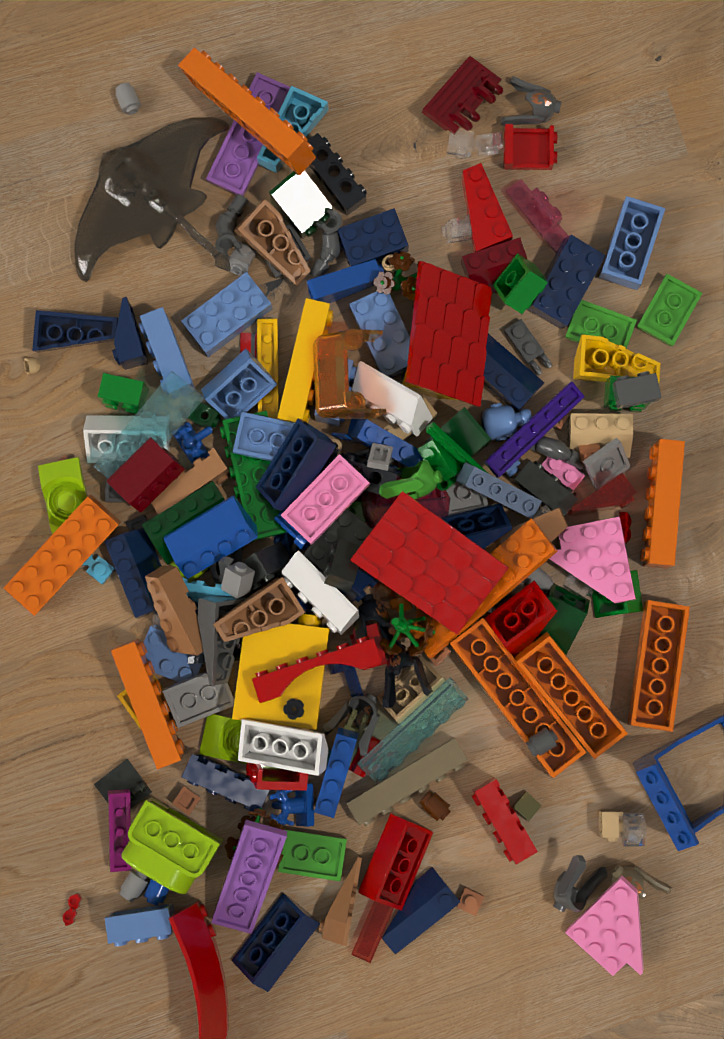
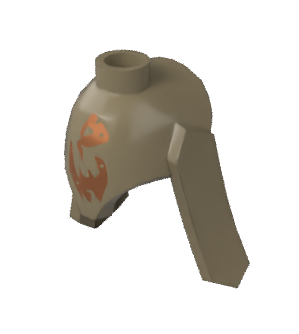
M618 865L611 872L613 875L611 879L612 884L623 876L638 889V896L641 899L646 896L643 879L656 890L664 891L667 894H670L672 890L671 886L652 877L637 866L622 867Z

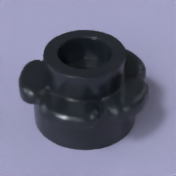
M289 699L287 704L284 705V713L292 720H295L297 717L300 718L304 714V704L301 700Z

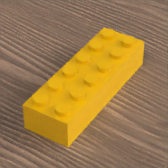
M305 299L277 417L278 420L295 423L300 418L309 424L311 413L308 408L309 405L313 406L315 390H313L314 385L318 386L320 378L318 366L323 365L325 354L322 349L323 346L327 347L329 340V330L327 328L332 326L334 318L330 303Z

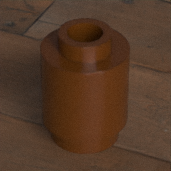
M430 790L419 802L422 805V809L436 821L439 819L443 821L451 812L448 809L450 804L436 792L433 793Z

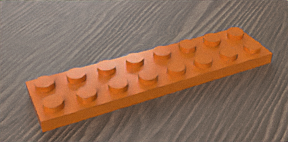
M533 519L527 521L490 553L507 565L509 569L458 635L433 618V626H435L436 633L433 638L428 640L429 644L424 650L429 658H433L558 552ZM417 622L412 623V625L421 627ZM412 629L410 631L415 639L424 637L425 632Z

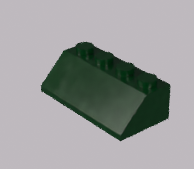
M213 481L142 524L151 542L167 565L174 560L164 541V536L225 500Z

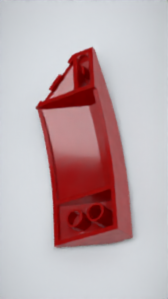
M198 900L176 910L168 919L186 960L192 980L197 1006L199 1039H227L229 1029L228 997L222 960L214 938L217 934L213 924H209L206 919L208 912L205 905H201Z

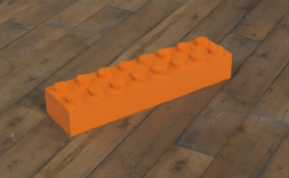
M194 47L178 64L189 81L300 176L316 159L312 152L314 148L307 142L308 139L300 131L296 133L293 130L294 127L286 119L282 121L279 118L280 115L273 108L268 109L260 97L251 95L252 92L244 84L242 86L239 85V81L231 73L227 75L224 72L225 69L218 62L213 63L211 61L212 58L204 50L199 52Z
M484 618L449 643L524 743L529 740V737L544 728H547L548 731L550 729L554 731L558 738L556 741L557 746L541 756H535L551 778L556 777L587 753L541 692L517 664L511 653L504 647Z

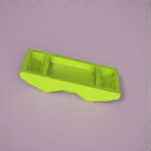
M79 457L38 465L41 489L46 502L52 534L88 496Z
M216 714L207 716L199 754L247 764L248 762L238 761L242 720H235ZM261 765L262 768L266 769H280Z

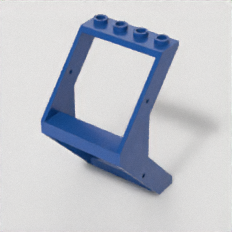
M724 714L633 762L643 787L678 851L698 845L699 841L695 833L723 814L724 805L691 822L658 759L679 744L719 723L724 728Z

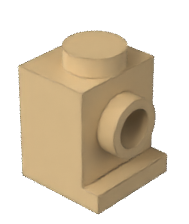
M599 811L600 837L605 838V841H618L619 832L623 831L622 820H619V816H623L622 811Z

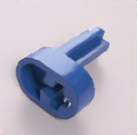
M282 511L274 518L279 525L295 538L294 544L301 550L311 546L281 516Z

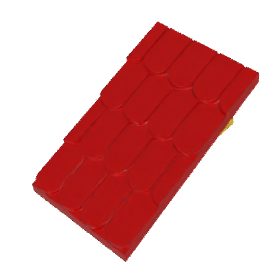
M419 261L408 363L402 385L437 399L459 400L481 407L485 379L483 375L487 354L486 343L490 322L489 312L492 298L490 286L439 268L433 264Z
M404 491L399 494L350 559L374 578L384 583L457 635L509 569L503 562Z

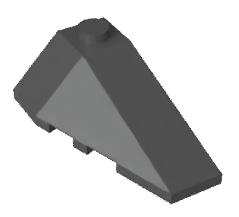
M209 596L199 598L198 624L210 686L228 683L235 659L233 656L235 644H239L240 638L223 642L213 623L244 601L246 597L236 599L231 596Z

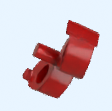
M619 512L625 544H627L631 538L629 527L632 520L628 512Z
M79 893L70 896L68 899L70 908L63 914L65 926L75 922L76 909L80 907V901L82 900Z

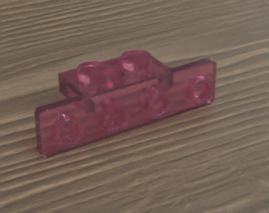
M520 179L506 190V194L554 252L557 253L564 238L568 237L567 233L560 226L563 219L561 217L562 214L557 207H553L550 204L548 196L543 191L540 192L537 187L531 191L523 180Z

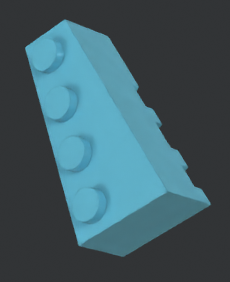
M291 86L278 114L282 121L286 119L294 127L293 130L296 133L300 131L307 137L329 111L327 101ZM264 145L262 146L257 157L258 165L277 173L285 163Z

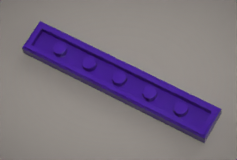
M572 381L569 382L484 462L486 466L499 478L585 396Z

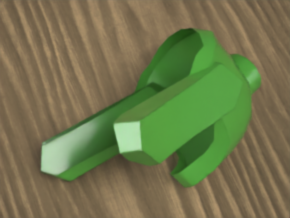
M422 459L415 466L397 468V470L403 471L401 480L390 481L380 485L379 494L388 499L404 491L409 493L412 498L418 499L432 492L438 483L443 482L442 475L439 470H433L428 460Z

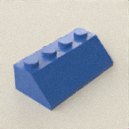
M233 495L164 536V541L176 566L189 579L221 558L228 556L258 538L257 525Z

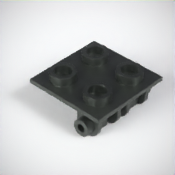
M128 759L94 784L107 803L108 791L129 789L130 809L152 793Z

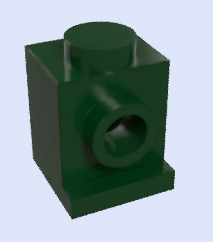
M196 400L187 416L190 422L203 429L207 426L216 429L221 421L218 411L201 403L199 400ZM203 413L209 414L207 419H202L201 415Z

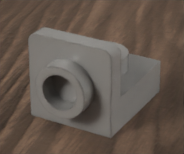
M372 443L367 467L388 471L392 460L393 447Z

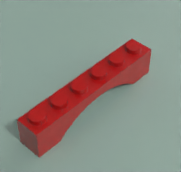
M369 636L357 639V644L349 646L348 643L336 646L337 651L329 653L328 649L316 653V658L310 660L308 656L296 660L297 664L288 666V663L276 666L277 671L268 673V670L255 673L256 677L252 678V682L259 703L281 697L286 688L297 677L318 666L343 664L362 670L382 663L374 638L369 639Z

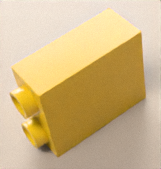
M302 614L297 618V624L289 623L243 637L232 719H249L282 726L318 729L326 665L304 672L286 688L281 697L259 703L252 678L256 677L255 673L268 670V673L277 671L276 666L288 663V666L297 664L296 660L308 656L310 660L317 657L316 653L327 650L330 629L322 628L323 617L319 618L316 615ZM292 698L301 700L304 704L303 716L297 717L295 720L289 719L283 710L284 705Z

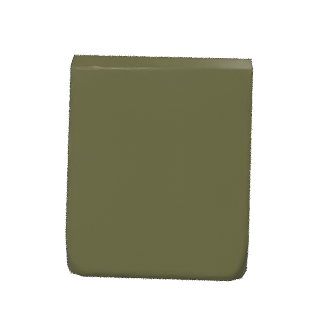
M526 791L512 807L529 822L542 805Z

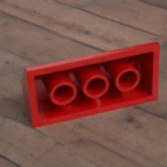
M390 813L358 893L376 902L402 911L433 831Z

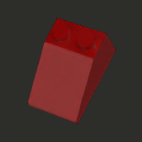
M534 580L485 617V620L504 647L515 657L532 644L556 614L557 610Z

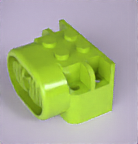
M151 797L144 802L128 830L129 842L121 856L128 865L176 893L186 894L196 877L200 876L207 869L224 839Z

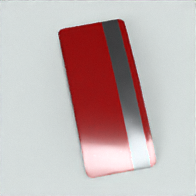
M256 333L240 334V353L247 349L256 358Z

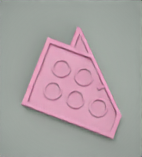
M620 517L570 526L559 535L561 549L557 550L558 552L549 558L551 561L614 603L636 600Z
M621 876L567 928L565 933L612 976L626 963L641 975L643 974L644 965L638 889Z

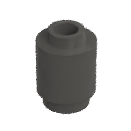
M544 728L529 737V740L525 743L535 757L537 755L541 756L556 747L558 738L552 729L548 731L547 728Z

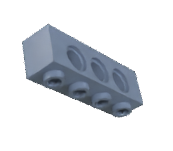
M466 462L456 479L457 482L533 519L542 502Z

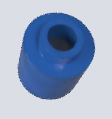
M151 879L144 896L147 897V902L158 906L159 903H164L169 889Z

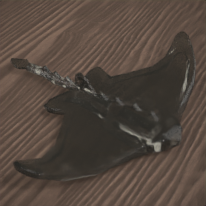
M212 117L185 119L168 124L133 144L103 153L98 179L79 220L74 242L76 271L82 281L87 282L90 280L98 258L110 247L149 234L154 245L161 249L169 242L178 224L213 256L216 267L226 271L231 270L228 256L221 255L214 245L184 218V216L203 205L207 198V195L202 191L191 189L200 151L210 138L229 129L226 121Z

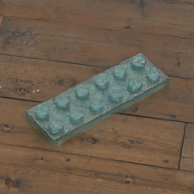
M171 371L93 467L109 479L150 437L164 447L205 397Z
M450 677L357 764L378 784L395 767L402 764L411 752L417 750L426 738L432 736L441 724L447 722L456 710L462 708L468 697Z

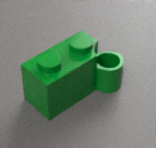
M433 439L417 449L421 457L429 461L434 471H440L443 482L437 484L436 487L439 490L445 491L456 483V474L461 471L463 466L438 442Z

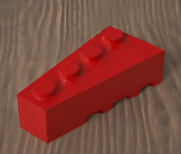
M482 163L464 169L461 179L473 252L512 240L513 234Z
M492 777L472 789L474 794L471 797L477 807L481 805L485 813L482 816L488 825L492 823L496 831L493 832V835L497 842H503L506 850L503 852L508 861H514L517 865L538 851L525 828L521 825L516 812L510 806L507 796L500 789L499 782L495 777Z

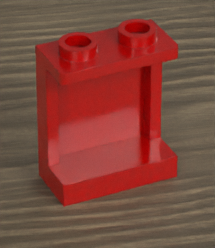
M505 124L504 170H552L553 165L557 164L558 156L557 151H554V144H557L558 133L554 132V125H550L548 129L513 128V124Z
M247 763L246 775L249 776L250 781L257 790L307 791L308 774L285 769H265L261 765Z

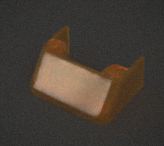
M350 329L323 334L314 341L315 403L319 416L323 418L377 419L386 413V409L366 408L364 396L359 392L349 391L347 352L359 349L363 341L373 342L383 335V330Z

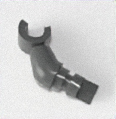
M237 194L229 205V211H225L224 214L219 216L215 226L219 236L215 247L226 262H229L230 256L227 251L231 247L242 248L235 238L234 228L238 220L237 217H240L243 213V208L247 204L248 199L240 194Z
M327 208L330 216L328 223L325 224L320 220L315 221L316 225L325 231L322 233L323 245L321 247L322 251L319 254L321 257L320 259L317 258L309 273L315 278L325 275L330 267L328 265L329 262H333L334 258H338L342 247L337 231L342 224V218L337 211Z
M543 436L529 449L535 452L537 450V452L552 459L565 461L578 469L583 468V463L578 460L579 452L569 449L560 440Z

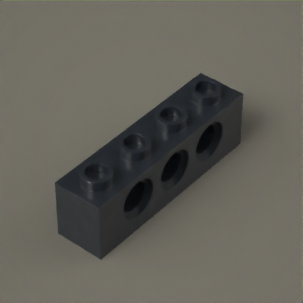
M317 133L307 140L314 148L312 152L316 156V159L309 167L348 216L366 203L367 192L365 188L354 181L355 176L349 168L345 169L342 165V158L337 152H332L330 149L331 144L325 136L322 138ZM321 154H324L328 157L324 161H320L317 159V157ZM337 170L339 175L332 177L329 175V172ZM343 186H350L352 188L347 193L341 191Z
M335 448L318 474L319 476L340 454L351 466L361 468L362 476L370 483L365 490L379 494L380 485L390 481L401 480L403 471L397 470V466L392 464L389 465L388 471L367 467L368 458H365V460L360 459L357 454L346 452V454L340 453ZM375 472L381 474V482L377 481L374 478Z

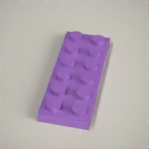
M257 72L249 89L252 92L251 95L260 97L268 109L273 108L279 113L290 87ZM234 120L207 175L206 181L236 195L244 196L258 167L257 157L263 144Z
M249 820L245 821L211 923L252 934L288 831Z

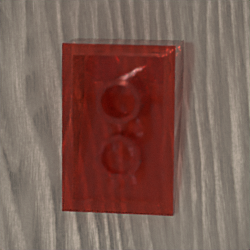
M621 473L573 507L567 514L575 516L613 510L618 506L622 509L635 500L633 495L637 491L625 475Z

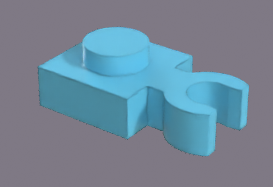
M91 555L83 563V566H89L86 572L102 585L115 570L112 565L100 556L94 560L93 555Z

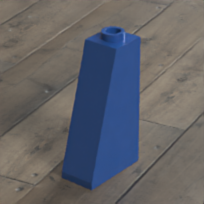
M376 259L307 280L308 292L312 300L332 303L375 286L373 284L374 279L378 277L379 272H384L381 264H377Z

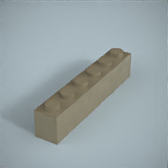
M452 738L346 802L357 823L367 826L376 820L374 816L379 813L385 815L394 809L392 805L400 802V804L407 802L412 798L410 796L416 791L421 793L428 789L430 782L436 780L438 783L447 777L446 773L453 769L456 772L466 766L464 762L467 761V758L455 738Z

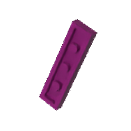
M130 790L108 791L110 872L131 871V866L121 856L129 842L128 830L131 826Z

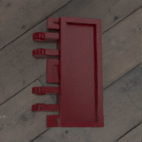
M469 56L422 110V114L445 131L449 130L454 135L460 127L469 131L473 128L470 120L476 123L480 119L479 113L475 112V110L482 104L483 99L492 104L496 101V96L493 93L499 96L504 92L502 86L499 85L502 79Z

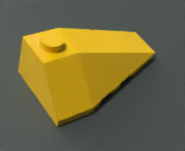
M581 335L574 359V380L606 382L611 375L638 377V373L649 371L650 374L656 373L658 383L660 382L661 363L640 353H634L622 345L614 344L604 337Z

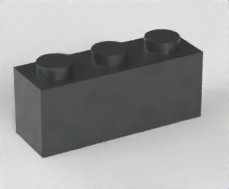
M530 460L513 482L527 494L541 500V505L547 510L552 511L560 508L563 516H565L578 500L576 492L569 487L564 488L559 484L560 480L555 475H548L543 471L544 467L540 463Z

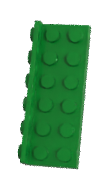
M267 411L253 413L255 415L268 417ZM240 416L222 420L223 426L220 427L222 439L226 438L228 446L224 447L226 458H231L232 466H229L231 479L235 478L237 486H233L235 497L240 498L242 507L257 525L258 538L255 540L288 533L274 520L281 511L275 509L256 489V485L271 461L234 454L233 448Z

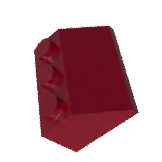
M516 238L464 255L461 259V265L467 278L490 286L492 294L497 292L493 284L517 253L526 259L527 256L521 238Z
M150 437L106 481L129 505L141 513L185 468L172 453Z

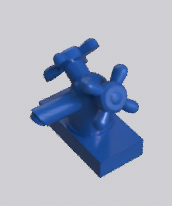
M186 422L178 427L177 430L172 431L173 436L191 464L198 458L210 456L201 440L212 434V427L207 426L196 433L191 424Z
M307 783V791L295 790V797L288 798L287 793L293 790H277L275 794L270 795V800L275 798L280 800L274 801L271 805L272 808L282 810L278 816L271 813V819H275L282 825L288 824L293 826L294 822L287 818L289 814H296V826H314L313 784Z

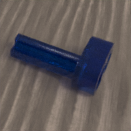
M327 664L330 675L344 672L351 698L364 696L355 667L343 664Z

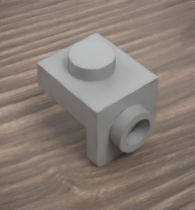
M239 241L242 248L234 249L230 256L228 271L242 276L244 273H248L257 252L251 246Z

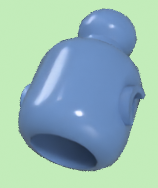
M502 403L490 405V408L483 410L481 413L483 430L491 440H496V442L508 440L517 432V427L523 426L532 418L529 409H522L520 412L515 413L511 406H502Z

